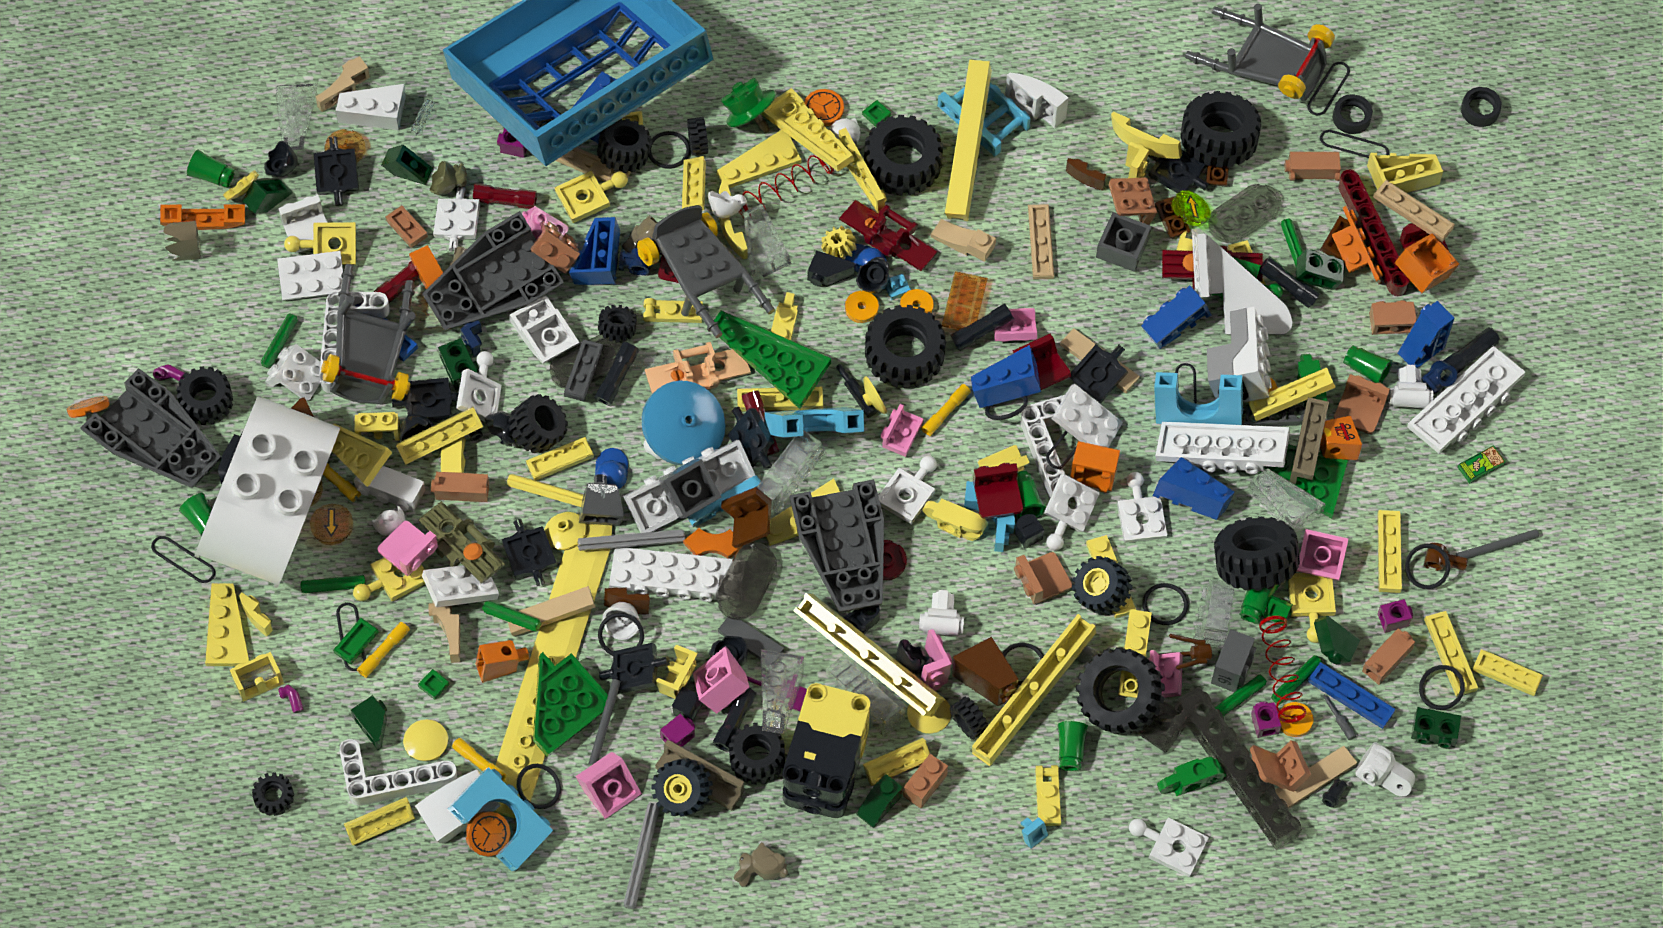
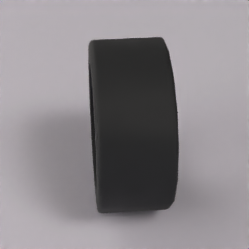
M1487 87L1472 88L1463 98L1461 113L1463 118L1473 126H1490L1498 119L1502 102L1494 90ZM1484 99L1493 106V111L1490 114H1478L1470 108L1469 104L1472 100Z
M1350 94L1339 98L1335 103L1332 118L1335 126L1342 132L1359 134L1369 127L1373 110L1367 99L1360 95ZM1354 106L1361 109L1365 116L1359 122H1350L1344 119L1340 113L1344 107Z

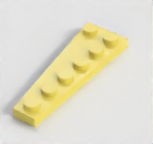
M792 88L774 99L771 105L761 113L762 116L836 171H840L854 161L851 152L835 137L831 130L824 126L821 119L818 120L811 108L808 109L804 101Z

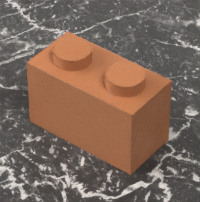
M1401 300L1386 303L1379 301L1371 304L1369 315L1372 335L1410 333L1416 322L1414 302Z
M929 754L905 784L903 797L919 808H922L947 777L948 765L932 754Z

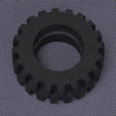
M1214 91L1211 94L1209 92L1204 93L1202 97L1194 98L1186 106L1180 133L1181 143L1190 156H1194V159L1198 162H1205L1204 164L1207 166L1216 165L1217 168L1227 166L1228 168L1233 167L1235 164L1240 165L1245 160L1250 159L1253 153L1256 152L1261 131V116L1250 101L1244 100L1238 94L1235 96L1231 92L1220 93V91ZM1221 126L1233 132H1218L1209 127Z
M898 115L897 118L891 116L886 118L885 122L883 120L878 122L876 128L873 127L869 131V136L865 140L864 161L880 189L882 187L885 188V192L889 194L892 191L897 192L896 195L903 196V193H908V196L915 195L917 190L919 193L925 191L926 185L931 187L935 179L940 175L943 144L941 143L939 133H936V129L932 125L928 126L927 121L923 119L917 120L916 116L911 115L910 117ZM896 146H909L920 152L922 157L914 163L904 165L892 162L885 156V153Z
M896 305L894 309H884L882 315L878 313L874 317V322H870L866 332L865 357L868 368H872L871 372L875 377L880 375V381L885 384L889 381L893 387L903 385V388H910L912 384L918 387L922 385V381L929 382L932 380L933 375L939 373L940 366H943L946 335L942 329V324L939 320H935V316L931 312L925 313V309L921 307L916 309L913 308V305H907V307ZM908 335L920 340L925 349L912 357H900L891 353L885 345L896 336Z
M1258 516V518L1248 517L1242 521L1237 520L1234 524L1225 526L1224 530L1222 529L1214 541L1218 575L1225 583L1231 584L1237 589L1243 588V590L1248 591L1255 589V591H1259L1263 588H1274L1275 585L1280 586L1285 583V580L1289 581L1299 568L1298 540L1294 529L1284 521H1277L1273 517L1265 518L1264 516Z
M1116 647L1115 650L1110 648L1104 649L1103 654L1096 653L1093 655L1092 658L1094 660L1091 663L1087 661L1083 666L1086 670L1078 675V679L1081 680L1080 685H1076V692L1079 693L1077 702L1082 706L1081 712L1083 715L1088 717V721L1093 725L1113 734L1122 733L1127 735L1131 734L1132 731L1139 732L1143 730L1145 724L1150 725L1153 722L1151 718L1154 714L1159 715L1161 711L1158 709L1159 704H1163L1165 698L1162 696V692L1165 691V685L1161 683L1163 677L1156 669L1157 666L1142 654L1123 647ZM1128 671L1137 678L1139 686L1137 698L1129 708L1119 712L1112 711L1103 701L1102 692L1104 684L1114 673Z

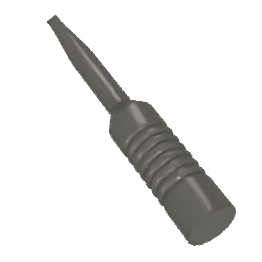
M1324 694L1323 697L1327 705L1335 715L1336 722L1347 739L1355 738L1356 735L1345 718L1339 715L1333 704Z

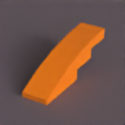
M428 245L409 253V258L418 271L420 280L427 289L443 274V271Z

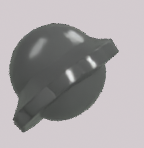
M1085 646L1075 660L1081 664L1087 661L1091 662L1094 660L1092 656L1098 652L1093 648Z

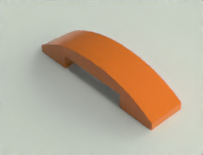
M182 204L160 205V225L167 226L169 223L196 221L198 230L234 228L245 224V204H224V209H182Z

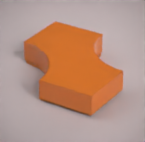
M698 528L683 540V544L694 555L698 556L716 553L730 559L744 547V545L738 548L732 546L733 532L730 529L724 533L711 534Z

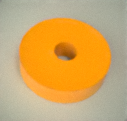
M912 289L901 297V307L918 303L920 304L919 307L925 309V313L933 312V299L924 290Z
M856 291L846 299V315L854 322L867 323L872 321L878 314V300L872 293ZM859 305H864L865 308H864V309H860L858 306H859Z
M1299 702L1287 703L1281 709L1291 705H1300L1306 709L1307 714L1298 722L1285 723L1280 721V730L1290 737L1306 735L1313 724L1311 710ZM1290 709L1283 712V714L1289 716H1297L1304 713L1301 709ZM1283 715L1280 716L1284 719H1291L1290 717H1285Z

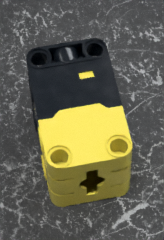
M819 683L811 684L808 687L783 769V802L787 806L831 818H840L844 815L849 798L852 795L855 777L865 750L869 732L870 700L867 696ZM839 805H841V807H839V808H833V807H831V806H839Z

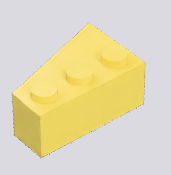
M1370 153L1367 164L1377 190L1387 180L1408 193L1439 185L1443 174L1436 154L1397 156V153H1390V155Z

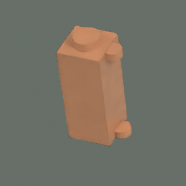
M1290 152L1288 160H1285L1284 170L1288 172L1290 181H1294V179H1335V181H1340L1339 152Z
M436 472L435 479L431 481V492L435 493L436 500L487 502L489 477L488 474Z
M1398 628L1365 662L1362 672L1380 685L1412 651L1415 641L1407 631L1402 632Z

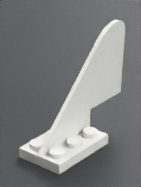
M1192 229L1195 292L1200 297H1209V294L1223 293L1225 334H1231L1230 311L1247 309L1254 306L1257 315H1262L1263 328H1267L1268 334L1287 333L1292 327V318L1286 305L1201 229Z

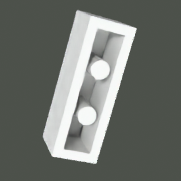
M382 466L368 487L357 476L354 479L355 487L362 495H373L382 503L391 502L399 506L403 511L411 510L414 512L425 492L424 481Z

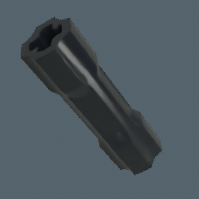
M1269 256L1261 264L1260 273L1289 291L1307 308L1312 306L1320 295L1314 288L1307 283L1301 282L1285 270L1272 257Z
M1004 303L986 316L967 327L961 328L950 336L958 350L961 351L991 331L1014 320V317Z
M1488 327L1478 334L1474 340L1456 353H1452L1443 361L1454 367L1458 374L1481 354L1499 343L1500 337L1493 328Z
M628 342L622 343L604 382L600 385L594 397L597 401L607 406L612 405L625 375L640 351L636 346Z
M749 687L744 694L739 695L732 701L728 715L712 744L716 748L729 752L731 737L736 735V731L739 729L746 712L750 710L757 695V692L753 691L752 688Z

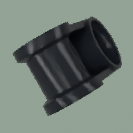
M878 605L857 609L847 614L844 619L865 635L869 629L879 622L880 607ZM867 611L875 612V614L871 616L866 615L865 613Z

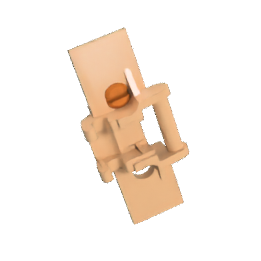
M707 342L703 346L678 351V349L673 350L674 363L645 369L651 393L673 381L694 382L708 390L718 387L721 380L751 374L748 363L733 349L715 353L711 342ZM708 353L702 364L690 366L689 361H682L684 358ZM719 363L723 365L724 369L716 371L714 364Z

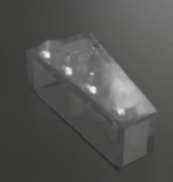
M804 430V436L793 438L757 486L759 490L772 500V516L776 512L782 511L789 495H793L800 484L827 454L822 442Z
M761 649L762 731L785 733L803 679L804 656Z
M845 653L827 667L826 676L838 689L863 694L869 698V722L884 738L905 722L906 705L848 654Z

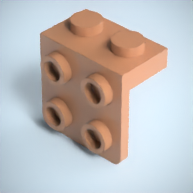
M1111 179L1108 184L1117 214L1119 216L1138 215L1140 222L1150 225L1156 216L1157 210L1148 179Z
M542 221L540 226L543 232L531 247V251L566 274L580 255L577 248L578 245L575 243L576 240L567 233L565 235L561 234L558 231L559 228L553 223Z
M1350 374L1334 414V419L1351 416L1357 430L1368 434L1374 433L1387 401L1390 388L1385 387L1381 383L1368 381L1362 376Z
M1054 552L1028 561L1025 555L1016 557L1014 572L1017 578L1021 579L1024 591L1031 598L1034 605L1072 588V583Z
M1290 740L1277 754L1255 745L1250 748L1252 760L1259 771V777L1266 783L1269 782L1281 789L1294 792L1311 776L1299 745L1295 741Z

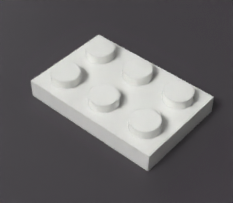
M340 251L277 259L283 301L327 296L332 292L341 291L343 266Z
M1076 384L1070 386L1052 417V420L1080 442L1109 448L1123 423Z
M463 565L423 570L422 577L435 607L498 600L499 592L492 577L481 584Z

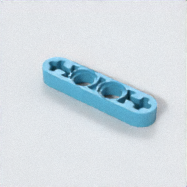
M753 476L721 494L720 499L688 516L687 519L693 527H697L716 516L717 512L724 511L721 508L722 500L754 487L761 490L764 484L758 476Z

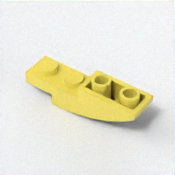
M1130 609L1125 649H1132L1146 657L1152 612ZM1121 671L1118 696L1137 698L1139 690L1137 678L1131 672Z

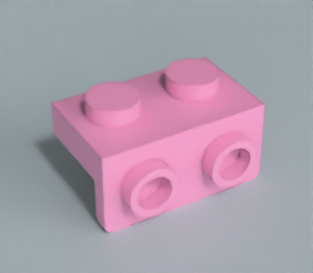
M1035 308L1009 309L1014 320L993 330L995 341L1036 340Z
M900 404L897 410L894 409L889 418L891 422L888 427H884L880 438L883 439V448L906 457L923 424V418L904 411V405Z
M1150 650V658L1148 659L1157 666L1156 669L1163 677L1161 683L1165 685V691L1162 692V696L1165 698L1181 696L1182 669L1177 670L1176 666L1183 663V655L1180 652L1159 655L1155 650Z

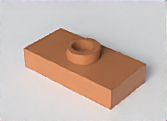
M402 205L385 216L388 224L410 248H413L428 237L427 232Z

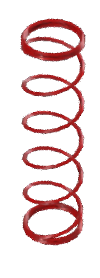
M815 155L809 156L807 161L808 171L803 166L794 164L791 169L792 180L786 175L778 173L775 177L776 190L770 184L766 182H761L758 188L759 198L749 191L743 192V196L745 193H750L760 202L763 209L766 210L764 204L762 203V198L760 194V186L762 184H766L769 187H771L774 190V192L778 195L780 201H782V198L779 195L777 188L778 175H783L784 177H786L793 184L796 191L799 192L798 188L795 185L793 177V168L795 166L801 167L810 176L813 183H815V180L811 176V171L809 167V160L811 157L817 158L821 166H825L827 168L826 172L828 174H833L834 168L830 166L829 169L822 159ZM745 204L743 205V209L745 210L746 215H742L743 219L748 220L750 219L751 215L748 206Z
M1270 616L1260 622L1259 628L1263 632L1261 636L1262 641L1269 646L1265 652L1266 659L1273 663L1269 669V675L1272 679L1276 680L1272 690L1277 697L1281 698L1277 702L1276 709L1279 712L1278 718L1280 721L1293 723L1302 720L1307 712L1300 705L1287 706L1281 710L1278 708L1282 699L1295 700L1303 694L1301 692H1292L1280 697L1275 692V686L1278 682H1293L1299 676L1289 674L1278 680L1271 674L1274 664H1291L1295 661V658L1283 657L1276 662L1268 658L1267 653L1270 647L1281 648L1291 644V640L1288 639L1278 640L1271 645L1266 643L1264 633H1278L1288 625L1287 619L1284 617ZM1280 619L1284 621L1274 623L1266 629L1262 628V625L1269 620ZM1284 624L1278 629L1267 630L1274 625ZM1289 641L1286 645L1274 646L1278 642ZM1283 659H1293L1288 663H1277ZM1297 676L1293 680L1282 681L1286 677ZM1292 694H1300V696L1295 698H1285ZM1290 709H1301L1304 711L1303 714L1297 716L1283 714V712ZM1283 715L1285 717H1290L1293 719H1284L1280 716Z

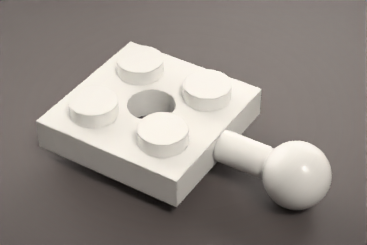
M487 351L480 352L477 356V363L480 366L479 373L470 369L462 371L456 409L461 411L474 407L479 419L484 422V418L488 415L497 413L502 386L487 378L488 367L494 361L493 355ZM476 392L479 393L482 401L477 398Z
M932 456L923 457L920 461V469L915 476L898 468L878 495L881 507L912 525L926 502L935 493V488L924 483L922 480L927 473H931L936 469V459ZM907 492L911 495V498L903 500L899 495Z
M1132 472L1127 476V484L1133 490L1134 499L1117 502L1124 543L1167 538L1161 497L1159 499L1156 497H1142L1141 486L1144 483V478L1139 472ZM1142 515L1148 519V522L1140 524L1136 518Z
M1060 474L1044 514L1059 521L1055 533L1048 536L1046 541L1048 548L1053 551L1060 550L1063 547L1064 540L1062 536L1067 526L1079 532L1084 531L1099 496V492L1065 474ZM1070 497H1073L1076 501L1073 509L1068 506Z
M1167 818L1161 833L1147 828L1146 823L1142 819H1134L1129 824V831L1133 836L1139 837L1144 835L1156 841L1148 857L1149 859L1187 877H1190L1209 838L1170 818ZM1174 843H1181L1185 850L1183 852H1176L1172 845Z

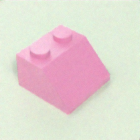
M1306 529L1297 571L1339 581L1348 538Z
M726 647L693 672L699 700L716 714L728 707L739 695L744 694L749 688L746 673Z
M610 752L575 776L584 793L605 819L642 794L623 759L613 752Z

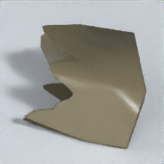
M196 221L169 223L164 227L163 232L173 236L166 240L176 242L166 246V250L180 256L172 261L200 259V239Z

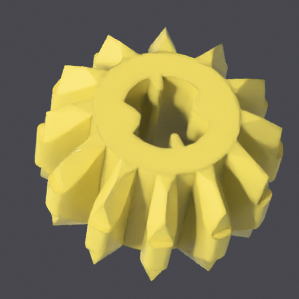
M842 225L839 229L833 226V231H826V236L821 237L823 243L821 248L826 254L845 259L847 255L852 257L851 251L856 250L855 243H857L855 236L849 228L845 229Z

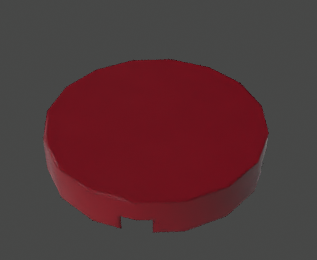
M886 539L884 540L883 581L899 577L907 565V556L903 547L893 543L892 540Z

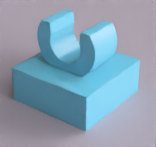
M903 273L889 278L888 285L886 286L891 300L902 297L904 293L911 290Z
M1039 817L1033 822L1029 818L1021 822V825L1024 827L1022 829L1024 841L1029 848L1032 849L1048 836L1045 823Z

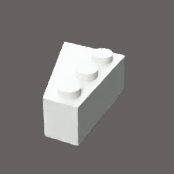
M398 84L340 93L336 107L338 123L399 130L406 99L405 85Z

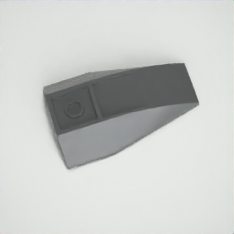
M520 211L485 231L422 293L444 330L528 305L564 283L554 265H551L531 251V247L537 240Z
M138 368L124 382L126 391L101 417L94 413L80 429L112 454L193 488L221 459V456L173 394Z
M874 479L853 483L852 490L816 497H812L811 491L789 495L798 536L839 613L882 605L884 517Z

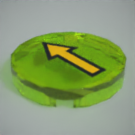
M1182 190L1172 200L1174 213L1184 218L1182 221L1186 224L1200 227L1211 217V210L1208 204L1196 193Z

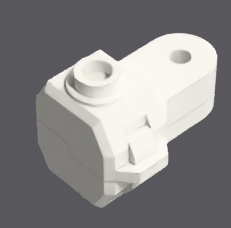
M1374 742L1363 755L1355 771L1356 776L1373 787L1381 785L1397 796H1407L1415 783L1414 773L1398 763L1393 752L1377 742Z

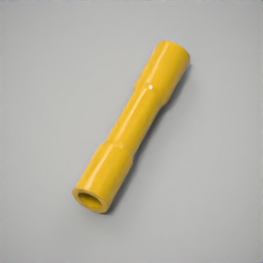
M961 384L939 411L932 415L921 427V430L928 436H931L942 425L947 416L971 393L969 387Z
M328 463L326 464L323 475L348 499L355 502V496L359 498L361 492L334 471Z
M399 622L388 634L384 642L357 668L358 673L367 678L387 653L410 631L409 627L405 623Z
M462 738L454 741L452 748L461 756L471 761L482 771L488 767L491 770H497L502 776L501 780L505 781L506 774L477 753Z

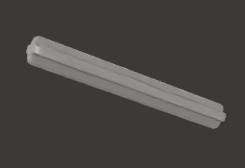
M681 529L579 538L577 543L579 551L681 543L685 539V533Z
M653 803L647 805L624 899V907L628 909L636 908L659 814V807Z

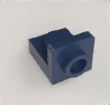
M479 320L469 322L460 329L461 338L465 344L469 345L473 357L481 352L480 346L482 342L477 335L482 332Z

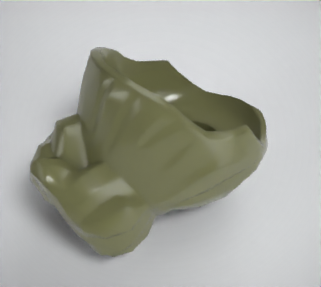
M441 161L437 171L432 175V185L429 190L436 195H444L456 187H464L467 183V171L464 164L451 165L447 161Z

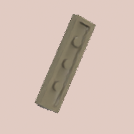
M1309 397L1307 399L1289 481L1291 484H1296L1297 477L1313 479L1329 405L1328 401Z
M667 740L664 744V753L656 763L655 769L658 770L660 767H664V764L678 759L689 758V761H698L697 765L703 764L706 767L703 771H709L711 776L708 777V780L713 782V785L709 786V789L713 790L708 798L732 811L744 793V781Z

